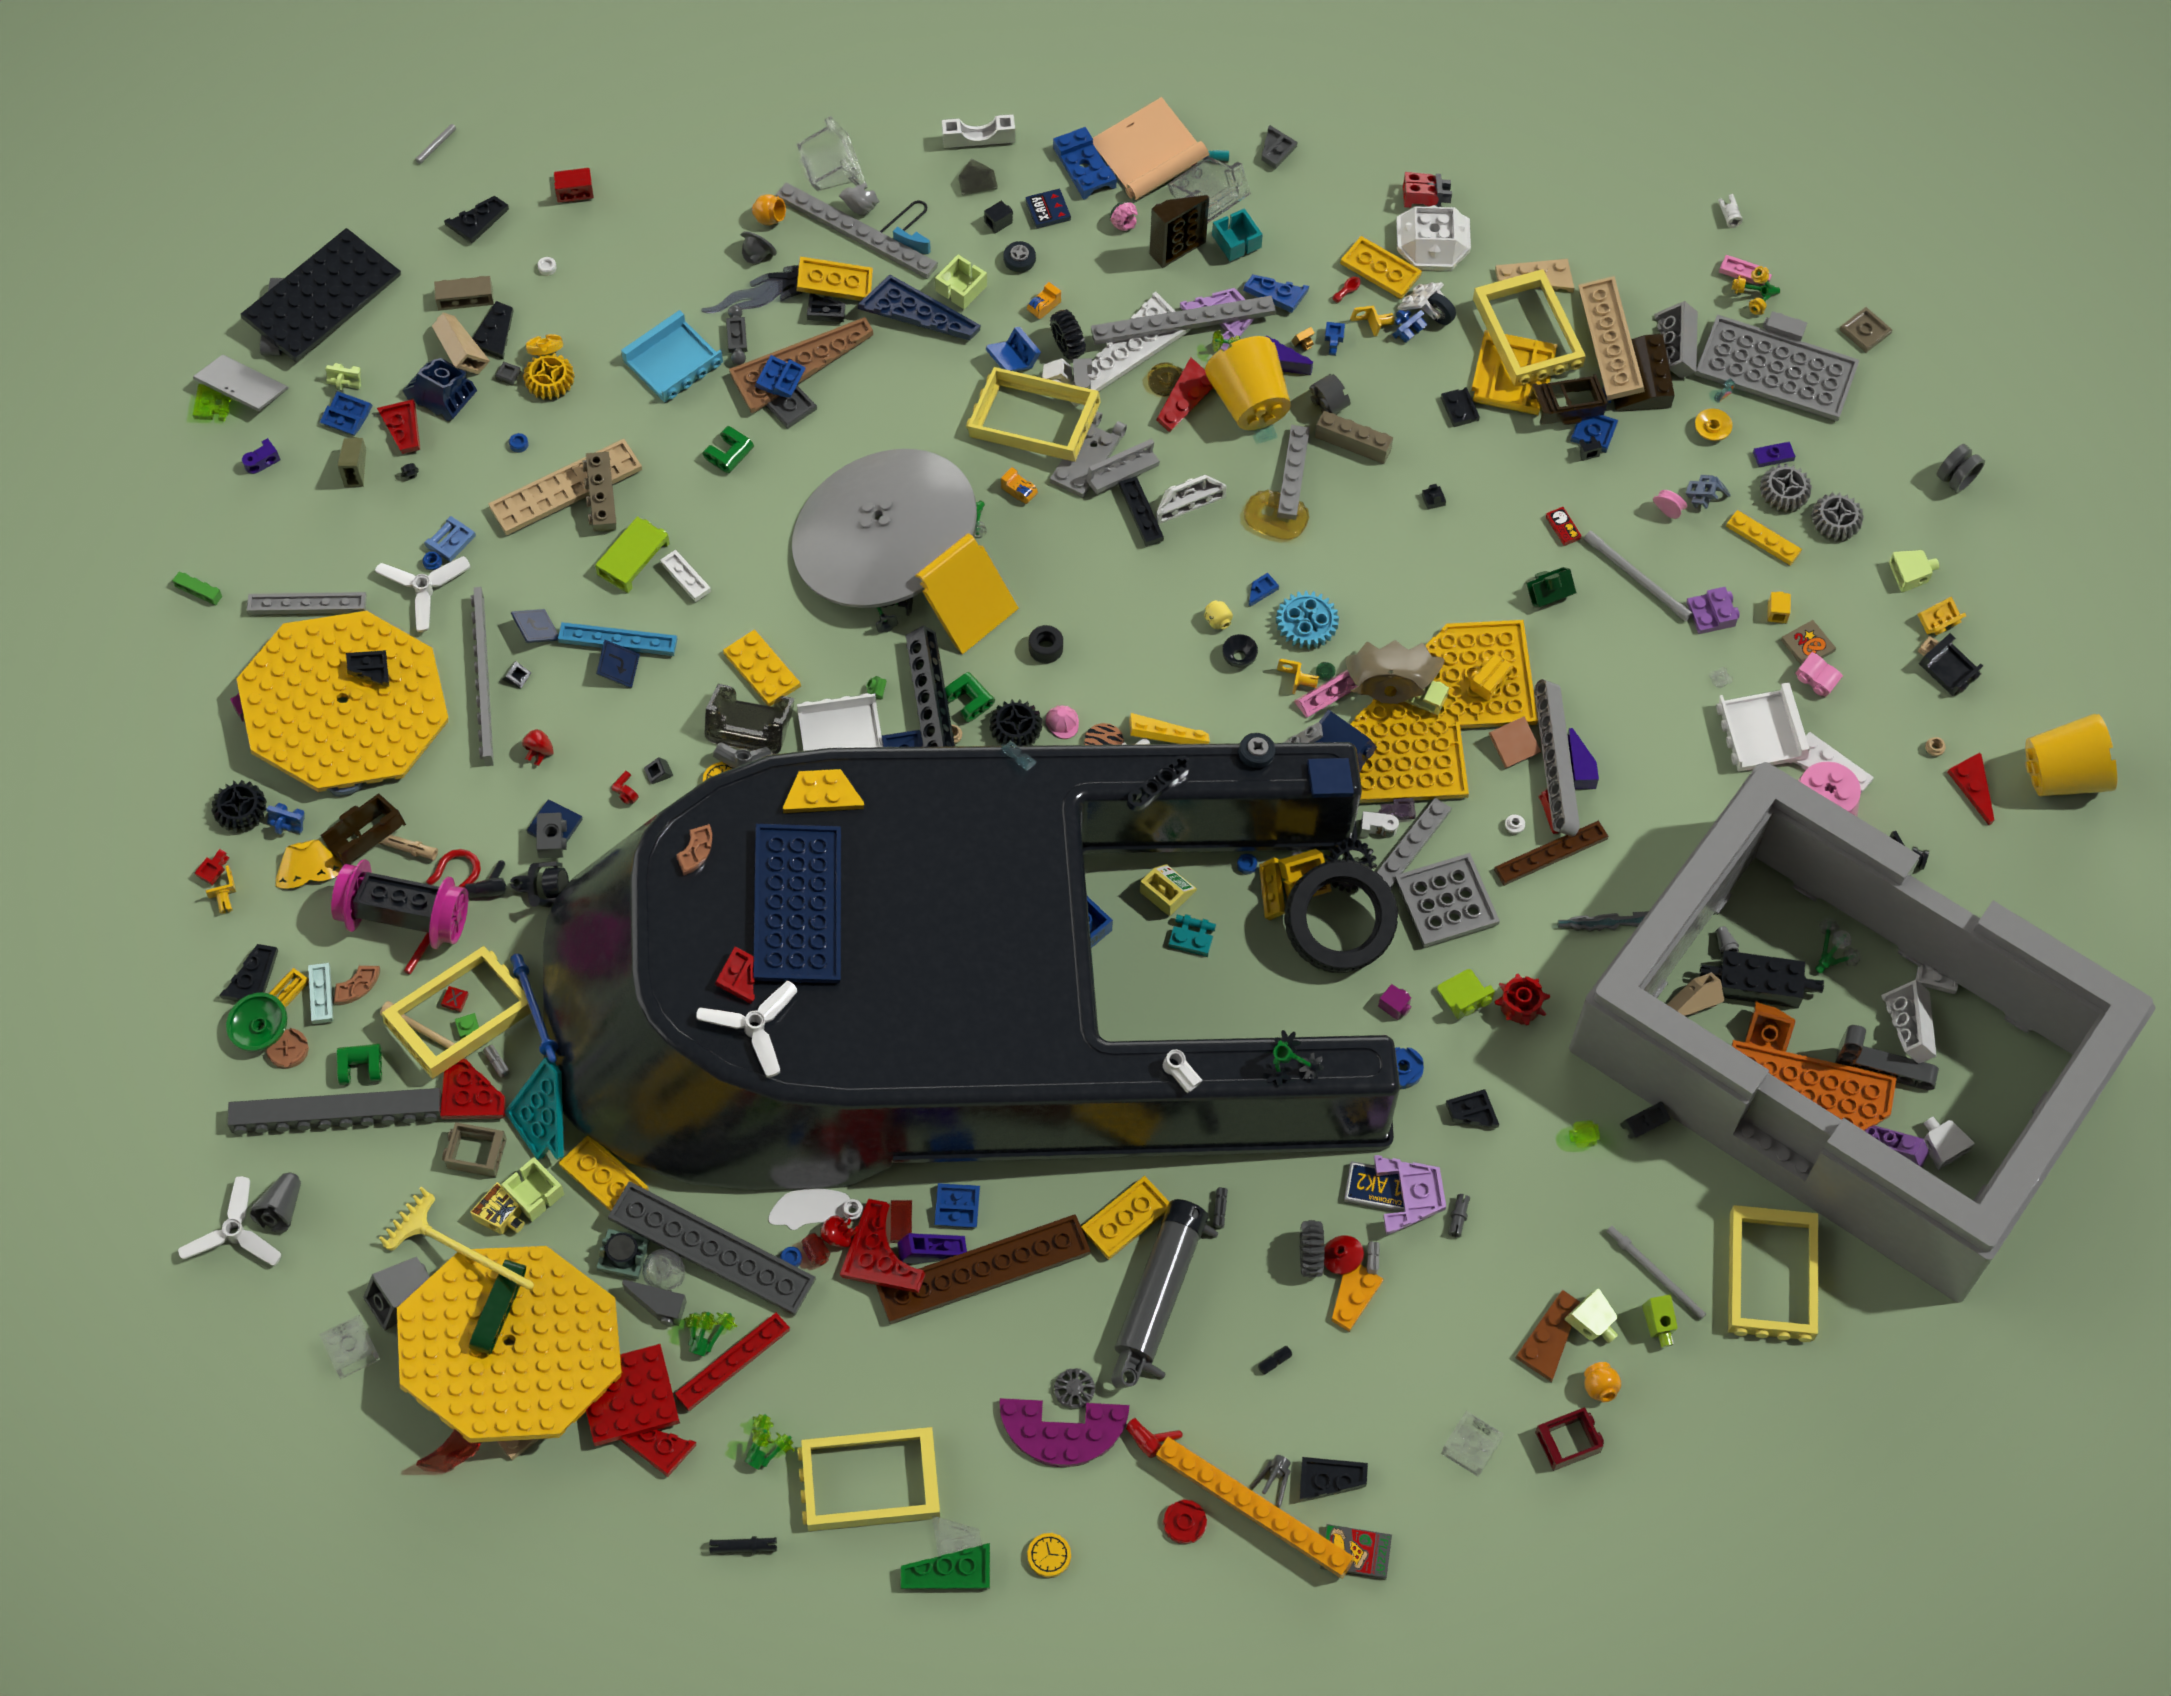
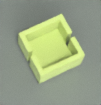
M959 254L935 277V291L947 299L951 297V301L962 309H965L987 287V272L973 265L971 278V262Z
M535 1157L520 1168L523 1182H521L519 1174L515 1172L501 1184L503 1189L518 1203L521 1211L531 1222L547 1210V1204L551 1207L564 1196L562 1185Z

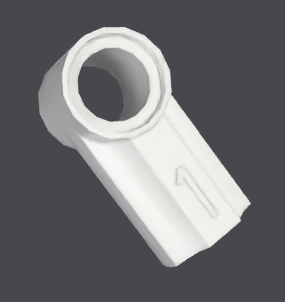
M1176 1049L1171 1050L1167 1054L1162 1064L1164 1071L1171 1074L1187 1093L1191 1092L1202 1082V1079L1187 1063L1182 1051ZM1170 1059H1175L1179 1065L1171 1064Z

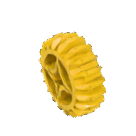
M555 352L552 356L546 354V356L539 355V358L533 357L532 362H528L527 367H525L523 376L525 386L530 394L534 393L536 398L541 396L543 400L546 397H549L551 400L554 396L559 399V394L565 395L566 390L570 391L575 377L573 366L569 363L568 359H564L562 355L557 357Z

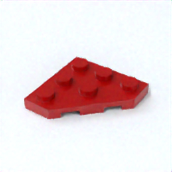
M467 1059L460 1060L444 1071L441 1119L505 1118V1096L491 1085V1082L478 1072Z

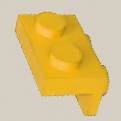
M1948 597L1917 614L1926 634L1935 633V635L1946 631L1945 627L1948 625L1953 627L1962 622L1961 619L1966 617L1965 612L1959 613L1952 597Z

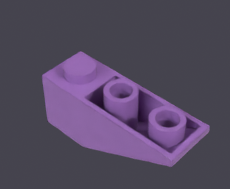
M1875 1125L1865 1130V1132L1920 1167L1923 1166L1929 1154L1923 1138Z

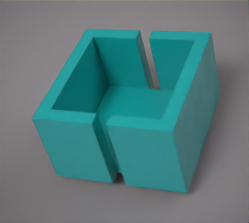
M1245 208L1230 214V224L1228 216L1213 222L1212 237L1229 261L1244 256L1245 251L1248 254L1262 248L1263 234Z

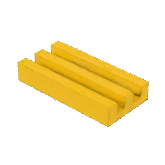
M295 968L269 993L276 997L296 975L297 977L277 997L282 1001L285 1008L309 983V979Z

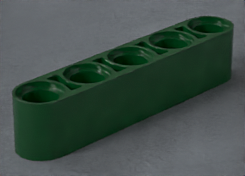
M505 1259L502 1266L522 1277L525 1276L526 1265ZM498 1274L469 1343L470 1349L491 1355L521 1285Z

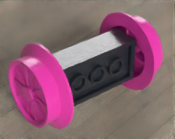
M363 859L357 866L345 864L341 868L332 893L331 913L333 919L344 922L346 929L350 932L357 929L362 919L429 933L431 947L438 949L443 942L456 944L459 940L467 917L469 897L467 889L455 886L452 877H446L440 887L372 873L370 862Z

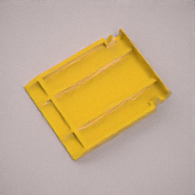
M1485 330L1471 391H1475L1473 402L1539 415L1540 406L1537 399H1530L1528 395L1532 384L1550 383L1551 376L1542 380L1531 381L1525 385L1514 386L1488 330ZM1505 334L1520 367L1555 358L1558 344Z
M969 533L915 575V577L922 580L920 585L925 588L922 592L952 643L961 654L968 651L1019 609L984 546L978 545L975 538Z

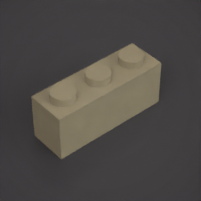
M490 276L434 282L438 311L494 305Z

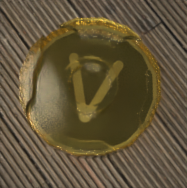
M1169 362L1155 365L1148 374L1149 388L1157 395L1168 397L1177 383L1182 369Z

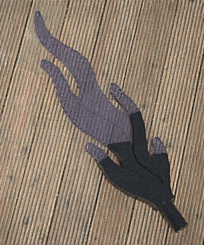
M799 265L784 267V273L773 272L761 275L750 281V286L754 288L735 291L718 305L702 308V312H720L732 304L745 299L752 300L735 305L740 306L742 310L757 308L770 303L779 295L780 301L802 294L803 292L796 291Z

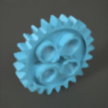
M1298 591L1297 597L1290 594V599L1285 598L1284 603L1280 604L1279 610H1277L1276 623L1278 624L1277 630H1281L1280 636H1286V642L1293 640L1292 646L1300 643V648L1304 644L1307 645L1308 649H1310L1311 644L1318 648L1319 642L1324 646L1325 641H1331V637L1335 636L1336 629H1338L1339 616H1337L1338 610L1334 609V603L1328 604L1329 598L1323 600V594L1316 597L1315 591L1311 595H1308L1307 591H1305L1304 595H1301Z

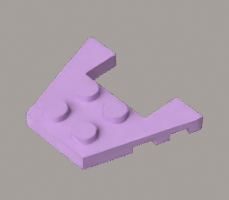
M1235 288L1212 293V296L1197 297L1194 301L1180 302V308L1188 310L1242 301L1245 298ZM1255 318L1220 324L1226 332L1217 337V339L1238 340ZM1214 339V345L1219 350L1225 351L1232 347V344L1215 342Z
M1374 1155L1376 1176L1398 1174L1404 1212L1389 1213L1383 1216L1386 1235L1446 1210L1440 1167L1415 1162L1412 1164L1402 1162L1400 1159L1382 1158L1380 1155Z

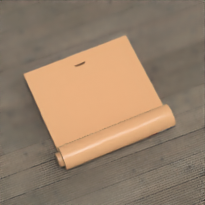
M1162 97L1093 137V145L1099 155L1126 188L1129 198L1134 200L1141 198L1209 157V152L1202 141L1197 142Z

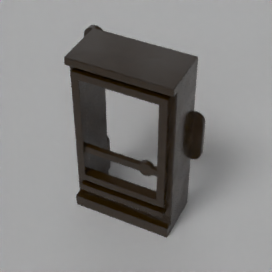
M1596 374L1590 377L1537 385V383L1532 384L1528 395L1530 399H1537L1542 411L1540 425L1562 422L1564 425L1581 423L1582 418L1604 415L1608 404ZM1591 391L1594 402L1571 405L1572 402L1569 400L1567 393ZM1563 393L1566 405L1568 406L1559 407L1555 395Z
M378 793L362 806H353L339 817L340 821L320 836L326 847L343 864L351 865V862L356 860L358 856H362L399 829L401 825L405 826L406 823L399 810ZM381 814L384 815L379 823L361 835L360 829ZM353 834H355V836H358V838L353 839L350 842L347 840Z

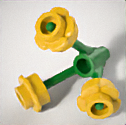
M1758 266L1752 271L1751 278L1755 283H1764L1765 285L1762 287L1745 284L1746 279L1738 276L1737 279L1733 280L1732 290H1735V294L1743 293L1744 288L1760 291L1763 298L1751 300L1749 307L1753 314L1762 315L1767 307L1765 301L1771 296L1779 294L1780 288L1771 285L1767 281L1769 279V270L1766 267Z

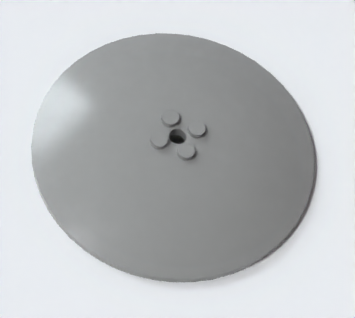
M893 449L857 459L828 477L813 492L803 506L796 521L792 538V552L796 568L807 586L816 594L842 606L873 608L909 599L925 589L920 585L922 580L915 577V575L967 533L973 535L977 518V506L973 489L966 476L956 465L946 458L928 451ZM878 515H883L878 520H875Z

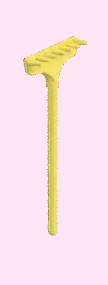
M423 1187L419 1188L423 1194L422 1199L413 1195L417 1205L412 1207L409 1203L406 1204L410 1211L409 1215L407 1216L402 1211L399 1213L404 1221L400 1224L393 1220L397 1228L396 1231L393 1232L389 1228L386 1229L390 1238L386 1240L382 1236L379 1237L383 1247L392 1251L406 1238L423 1234L530 1290L534 1287L532 1281L432 1229L427 1222V1212L434 1203L435 1197Z

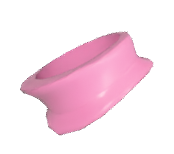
M1662 490L1658 496L1653 497L1655 505L1666 516L1673 519L1679 518L1681 511L1687 508V503L1679 495L1669 490Z

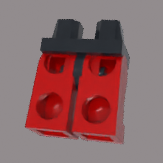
M1405 172L1403 181L1404 207L1411 208L1412 204L1441 207V203H1451V180H1443L1441 174L1434 176L1425 173Z

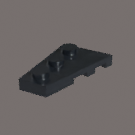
M1302 1457L1299 1502L1366 1487L1368 1463Z

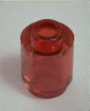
M813 1233L802 1240V1248L812 1265L822 1266L829 1261L828 1258L831 1254L820 1236Z

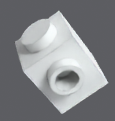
M1063 358L1044 364L1042 378L1071 384L1073 368Z

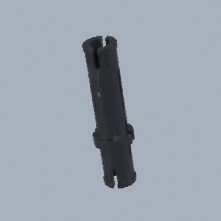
M752 1536V1539H710L709 1545L719 1547H709L710 1554L752 1552V1554H757L759 1551L777 1552L776 1545H768L777 1544V1537L757 1538V1536Z

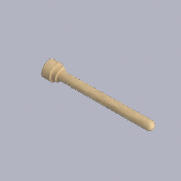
M387 1001L381 1008L380 1015L382 1016V1012L394 1004ZM404 1014L401 1016L412 1029L448 1049L455 1044Z

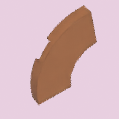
M710 824L689 831V845L684 851L677 854V860L683 875L695 871L707 859L712 846Z
M358 966L356 974L351 979L336 984L334 1004L344 1005L352 1003L365 996L375 985L380 974V967Z

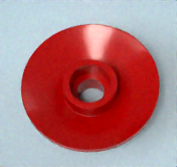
M1342 1235L1335 1237L1324 1247V1266L1334 1274L1344 1275L1351 1273L1363 1261V1247L1352 1236Z

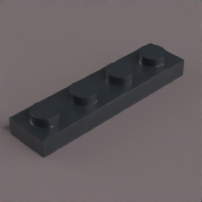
M1137 476L1119 481L1120 490L1145 546L1164 541L1162 531Z

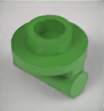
M878 676L870 678L866 685L868 694H875L877 699H883L887 681Z

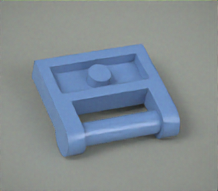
M450 516L440 530L431 539L428 538L424 544L429 550L435 551L451 562L476 537V534L473 530ZM451 528H454V529L438 544V542L445 536V534H446Z

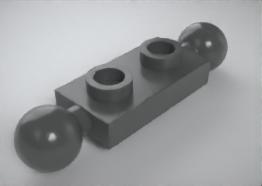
M738 305L729 307L728 315L730 318H726L729 353H732L731 360L735 365L744 364L746 361L744 352H748L745 317H741L743 311Z

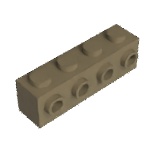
M1323 411L1316 425L1315 438L1379 463L1385 464L1391 452L1393 437L1373 430L1368 426L1357 424L1350 419L1339 417L1334 413Z
M609 452L586 453V460H582L583 472L587 471L588 477L584 478L585 489H589V496H586L587 507H591V514H588L589 525H593V532L616 530Z

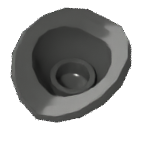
M748 231L740 234V236L745 238L742 245V255L748 263H759L769 253L774 256L777 254L775 247L763 237Z

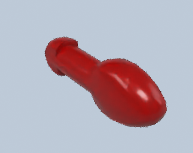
M1351 277L1347 279L1344 287L1333 295V301L1340 302L1345 295L1356 291L1360 285V278Z

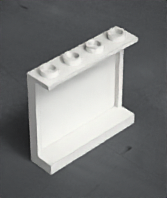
M1790 683L1781 684V690L1726 701H1724L1723 695H1720L1716 709L1718 715L1722 716V730L1727 732V747L1732 749L1731 760L1733 765L1737 766L1738 772L1754 769L1756 765L1763 762L1777 765L1808 759L1810 748Z
M865 693L854 697L844 696L839 699H823L817 702L807 701L797 704L803 751L823 748L883 747L875 694Z

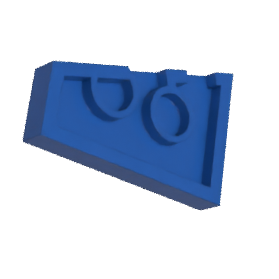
M1252 274L1244 285L1243 291L1258 298L1272 296L1275 306L1292 313L1307 294L1309 286H1294L1292 282L1287 281L1286 284L1279 283L1273 278Z

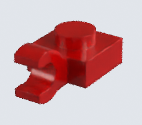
M219 849L212 860L206 857L196 870L195 875L213 886L225 870L222 865L226 864L229 860V857L226 855L227 853Z

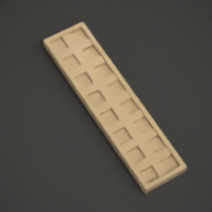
M625 439L597 451L609 452L612 484L642 470V465ZM586 457L488 503L490 510L505 534L509 535L589 496V489H585L584 478H588L587 471L583 472L582 460H586Z

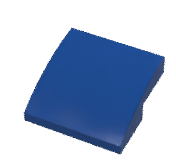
M770 355L755 387L775 395L791 398L806 367L790 359L788 362H785Z
M337 391L331 406L327 405L320 423L355 436L373 405L367 401Z
M938 1183L935 1225L977 1228L980 1186Z

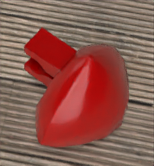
M535 729L524 736L522 745L526 750H529L525 758L527 761H531V758L535 756L536 761L534 765L539 766L544 756L554 754L553 745L549 737L542 730Z
M834 1215L823 1223L820 1236L829 1245L847 1248L851 1246V1236L858 1232L859 1227L856 1225L854 1228H848L852 1221L850 1218L844 1221L843 1218Z

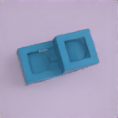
M898 226L893 230V239L922 254H929L931 252L930 240L917 231L911 236Z

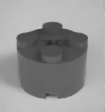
M1334 374L1323 377L1309 387L1313 394L1310 397L1311 401L1315 406L1319 405L1322 408V413L1326 411L1337 414L1351 404L1349 395H1344L1343 389L1345 387Z

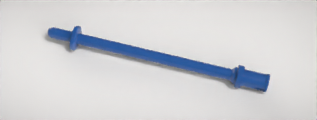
M514 954L510 958L513 965V975L515 978L520 979L542 1041L539 1051L542 1055H547L548 1060L554 1063L557 1060L555 1052L558 1049V1044L555 1040H550L527 977L530 972L529 967L525 964L521 954Z

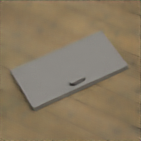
M221 355L193 376L194 380L256 411H260L288 390V386L225 355Z

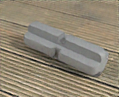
M493 1045L485 1047L483 1050L484 1054L493 1065L499 1077L507 1076L510 1073L502 1058H500Z
M1371 1241L1368 1243V1274L1376 1275L1378 1273L1380 1248L1378 1242Z

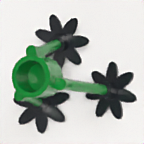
M1282 1030V1038H1274L1278 1045L1273 1051L1275 1059L1270 1062L1272 1069L1264 1070L1266 1074L1271 1075L1268 1078V1083L1276 1079L1277 1085L1281 1086L1282 1079L1290 1081L1291 1078L1286 1073L1291 1072L1292 1067L1284 1068L1285 1063L1290 1062L1292 1059L1305 1065L1299 1071L1306 1072V1080L1311 1075L1318 1079L1317 1071L1325 1069L1322 1065H1319L1323 1057L1321 1056L1316 1059L1314 1053H1311L1309 1060L1297 1056V1050L1294 1046L1300 1045L1301 1041L1294 1040L1296 1032H1292L1288 1036L1286 1031Z

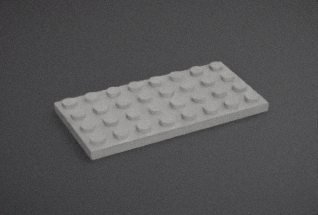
M1717 314L1695 375L1838 421L1860 360Z

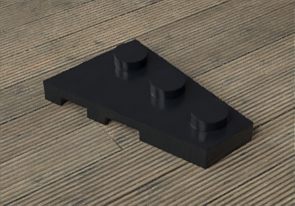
M493 196L476 204L475 208L467 212L465 210L460 212L459 216L453 219L448 218L444 220V223L448 228L470 243H473L509 210V206L498 197Z
M498 301L495 302L472 338L483 352L504 359L505 346H507L508 341L507 336L514 312L513 307Z
M257 944L243 962V967L237 975L235 974L232 977L229 986L221 992V999L239 1001L250 994L265 993L278 954V948Z

